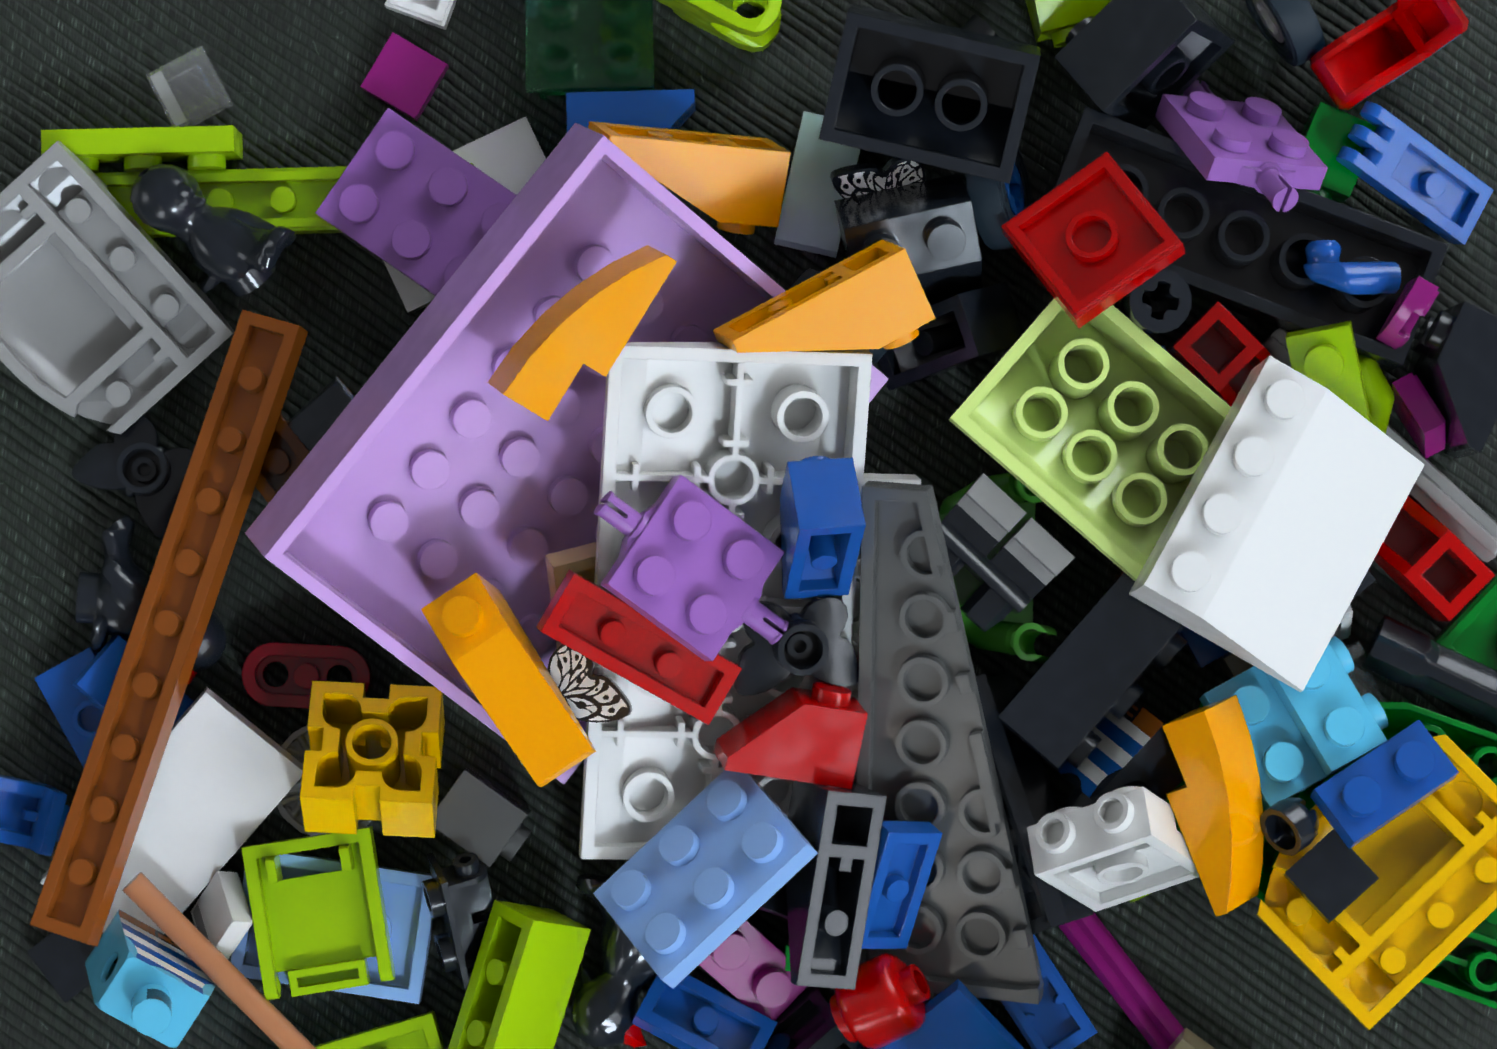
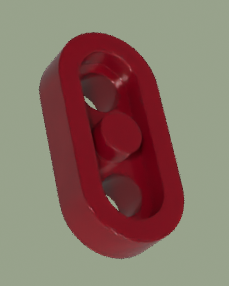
M274 642L263 644L255 648L248 655L242 668V681L247 693L260 704L272 707L309 708L312 681H330V672L334 667L338 665L347 667L352 674L351 683H364L366 696L372 685V670L365 656L348 646ZM274 662L284 664L288 670L287 681L279 687L270 684L266 677L267 668Z

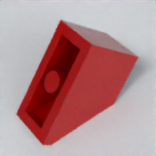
M827 682L813 683L812 690L791 687L717 738L713 752L726 771L852 789L868 714L857 699L851 696L852 691L846 687L832 685Z

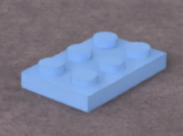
M724 770L593 894L658 977L674 989L813 859L818 852L751 774Z
M297 853L279 855L283 879L342 870L341 862L337 859ZM379 866L395 968V980L381 982L377 957L367 958L370 976L369 985L333 991L419 1004L422 999L434 920L427 907L422 881L432 879L430 873ZM244 871L242 887L251 912L246 875ZM252 924L232 953L231 963L246 978L262 980L254 926ZM288 971L278 972L280 983L289 984Z

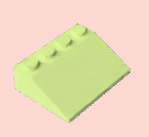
M1053 299L950 417L949 421L1129 577L1136 581L1231 406L1114 305L1078 329L1058 302Z

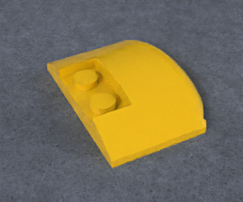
M1446 734L1434 736L1433 738L1459 773L1452 781L1352 847L1353 851L1379 878L1354 902L1328 924L1284 876L1288 869L1334 829L1315 804L1312 809L1316 810L1319 816L1318 835L1296 855L1287 856L1279 852L1270 874L1265 902L1260 900L1257 916L1368 1031L1497 908V785Z

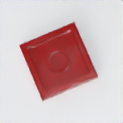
M1105 152L1001 226L1004 236L1078 329L1186 254L1180 239L1108 152Z

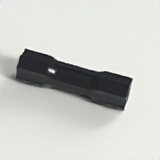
M1384 615L1367 646L1361 662L1362 667L1404 687L1416 688L1488 722L1494 729H1497V670L1436 643L1428 635Z

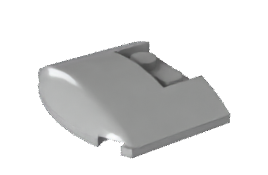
M56 141L0 193V360L22 383L59 410L72 417H76L78 414L88 419L112 424L106 431L121 435L235 331L208 296L196 285L197 283L191 282L106 189L108 186L64 144Z

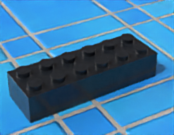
M1084 108L1077 120L1051 190L1105 152H1108L1183 243L1186 254L1166 268L1178 273L1187 282L1192 296L1213 304L1219 301L1226 309L1273 327L1285 329L1287 332L1351 320L1358 354L1376 360L1381 368L1389 371L1404 365L1422 316L1418 318L1409 340L1401 348L1398 347L1395 350L1377 340L1376 337L1407 282L1420 276L1432 284L1435 283L1449 244L1304 189L1295 188L1299 198L1291 210L1282 212L1280 208L1278 212L1272 207L1266 196L1258 193L1255 188L1231 182L1206 180L1174 140L1091 108ZM1336 240L1341 246L1340 262H1396L1401 270L1400 288L1395 294L1350 295L1315 283L1309 279L1303 268V265L1307 264L1305 247L1311 241Z

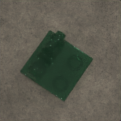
M526 0V93H540L541 99H548V95H566V93L573 91L655 90L653 0Z

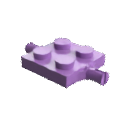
M1195 80L1184 91L1183 96L1162 95L1155 117L1206 180L1231 182L1255 188L1258 193L1266 196L1272 207L1278 212L1280 208L1282 212H1287L1296 205L1299 195L1295 188L1320 190L1328 167L1310 148L1309 141L1303 135L1297 133L1285 119L1281 108L1275 103L1258 97H1249L1245 102L1223 100L1214 95L1205 81H1201L1200 84L1198 80Z
M673 476L657 501L641 513H638L614 495L612 491H609L600 500L604 504L597 505L594 514L600 516L625 535L622 539L619 557L600 584L704 661H713L732 631L743 623L768 640L771 645L778 642L783 636L779 632L786 631L789 622L783 620L761 604L759 599L762 595L764 583L785 552L684 476Z

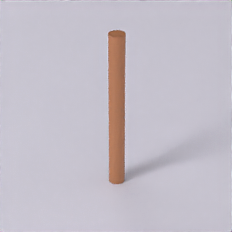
M142 872L136 875L124 887L122 891L279 1049H316Z

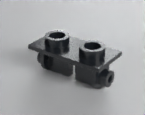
M433 852L428 853L427 859L432 879L422 881V888L431 917L434 919L441 916L444 933L434 936L437 953L444 972L455 970L466 993L469 983L468 973H471L490 916V913L472 918L471 914L493 907L487 867L485 863L478 861L476 854L463 853L452 860L453 865L440 868Z

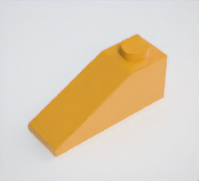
M589 121V129L604 135L655 180L715 219L718 229L735 234L749 235L754 234L755 226H779L791 152L772 140L761 137Z
M882 239L712 331L717 342L737 353L880 349L882 347L888 350L911 342L919 335V327L936 318L906 249Z
M474 573L421 609L450 660L537 786L542 788L596 752L500 590L478 573Z

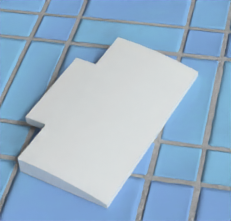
M627 342L606 376L599 504H604L600 500L605 494L612 491L614 495L638 513H641L657 501L673 476L682 475L781 549L780 494L787 462L801 461L811 456H826L830 459L853 457L861 502L862 486L868 481L921 484V479L916 474L864 473L873 355L867 349L737 353L719 342ZM598 516L594 583L604 588L600 584L619 557L622 539L625 535ZM861 547L849 595L836 596L847 606L848 619L840 636L847 638L853 645L858 666ZM780 559L764 583L759 601L776 603L792 614L794 612L800 613L806 603L817 597L784 599ZM741 625L732 631L718 653L737 663L738 655L742 648L753 641L745 633ZM595 662L593 673L596 675L604 674L610 677L629 699L632 705V712L620 720L599 723L586 722V735L596 752L584 759L579 842L580 858L629 860L724 771V768L713 752L717 738L791 687L812 690L813 683L824 681L813 675L797 676L790 674L776 687L752 696L739 694L733 683L710 725H707ZM858 683L855 686H847L846 688L852 691L851 696H854L858 701ZM751 774L788 817L793 780Z

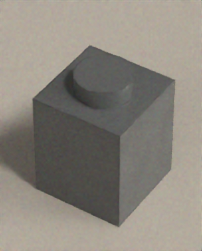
M469 767L464 769L437 807L436 829L469 853L476 854L480 861L491 867L499 856L510 862L532 832V830L523 825L531 811Z

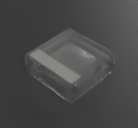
M203 46L146 74L172 127L194 126L234 105Z

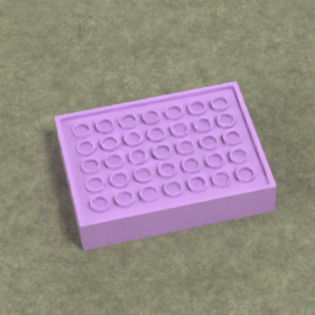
M574 123L245 532L247 537L268 561L504 740L505 738L450 660L421 609L474 573H478L500 590L545 667L548 668L549 659L557 649L556 640L540 632L536 627L551 602L545 555L597 542L598 516L594 514V510L599 505L606 377L583 364L548 421L503 395L487 383L513 345L546 310L591 275L613 261L646 245L668 255L677 262L628 342H717L712 330L785 292L780 285L609 139L577 123ZM873 365L871 369L869 403L889 379ZM579 721L586 733V722ZM582 761L556 779L565 784Z

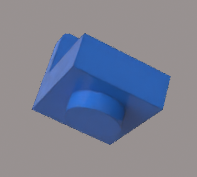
M0 775V843L29 848L37 854L51 856L55 842H58L70 810L69 805L65 804L67 795L51 785Z

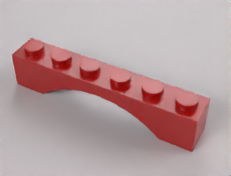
M1219 301L1209 307L1167 349L1171 356L1229 406H1232L1251 370L1268 356H1271L1268 350ZM1409 496L1374 558V561L1435 621H1451L1495 576L1446 526L1425 511Z

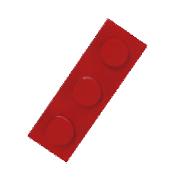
M570 569L536 626L540 632L707 725H710L742 670L737 663L719 653L713 661L702 660L614 594Z

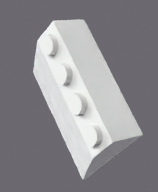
M1268 356L1249 373L1131 588L1129 595L1293 689L1302 692L1425 464L1329 389L1272 356Z

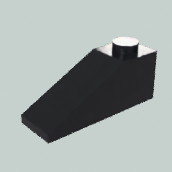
M793 781L788 818L818 852L813 859L786 883L791 983L796 986L855 990L887 796L854 782L852 789Z

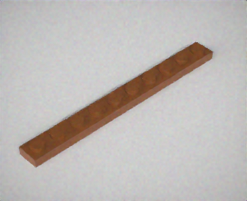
M242 309L30 922L32 926L98 947L308 331L299 325Z

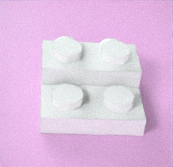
M1126 786L1103 794L1096 803L1085 807L1074 806L1058 809L1043 816L1037 824L1027 827L1034 875L1095 912L1199 877L1182 833L1177 831L1171 805L1143 786Z

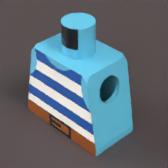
M118 910L100 938L98 947H94L85 962L94 1004L101 1011L170 1048L178 1047L216 987V984L168 936L121 910Z

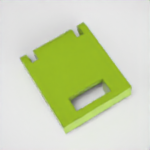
M372 826L357 828V834L324 833L241 848L266 1000L280 999L281 983L278 972L288 971L292 997L369 985L370 976L367 958L375 956L377 957L381 982L395 980V968ZM339 846L342 870L283 879L279 855Z

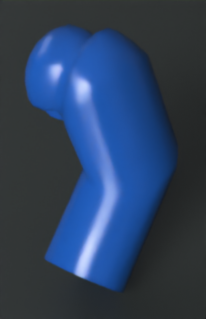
M1336 240L1311 241L1305 247L1307 264H1304L1303 268L1309 279L1315 283L1350 295L1395 294L1400 288L1401 270L1396 262H1340L1341 246Z

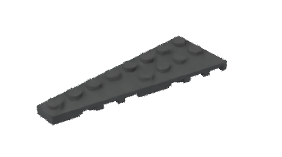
M868 481L862 486V508L866 527L861 543L858 702L867 712L868 716L857 762V784L887 796L883 820L929 821L943 834L907 949H862L859 964L879 954L888 953L897 956L907 966L911 964L917 965L924 974L931 993L939 994L959 979L976 998L1039 1004L1043 997V978L933 485Z

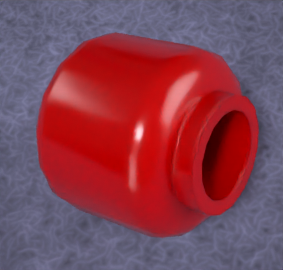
M882 953L859 964L855 990L835 988V994L830 998V1008L837 1027L848 1041L853 1043L858 1041L864 1047L879 1049L917 1031L925 1021V1001L930 999L931 992L924 974L917 965L911 964L907 966L897 956Z

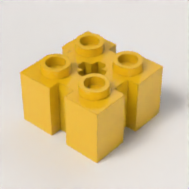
M312 681L307 725L311 750H305L300 790L305 832L357 834L358 820L381 821L383 836L435 838L439 795L437 768H441L445 726L443 693L434 686L390 684L389 699L366 698L364 683Z

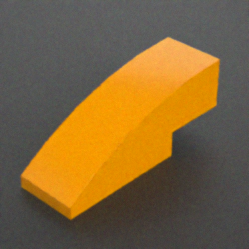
M646 245L608 264L576 285L546 310L513 345L487 383L503 395L548 421L583 364L601 375L607 376L677 261Z
M1237 695L1194 709L1162 726L1185 781L1183 786L1166 795L1216 917L1229 913L1258 895L1263 864L1264 834L1260 825L1263 804L1260 776L1251 735Z

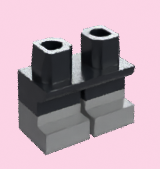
M984 473L977 478L944 517L941 525L953 577L964 566L982 583L960 607V610L979 629L986 632L1003 620L1011 611L1015 614L1020 613L1075 557L1031 517L1024 522L989 560L987 555L1011 531L1026 512Z

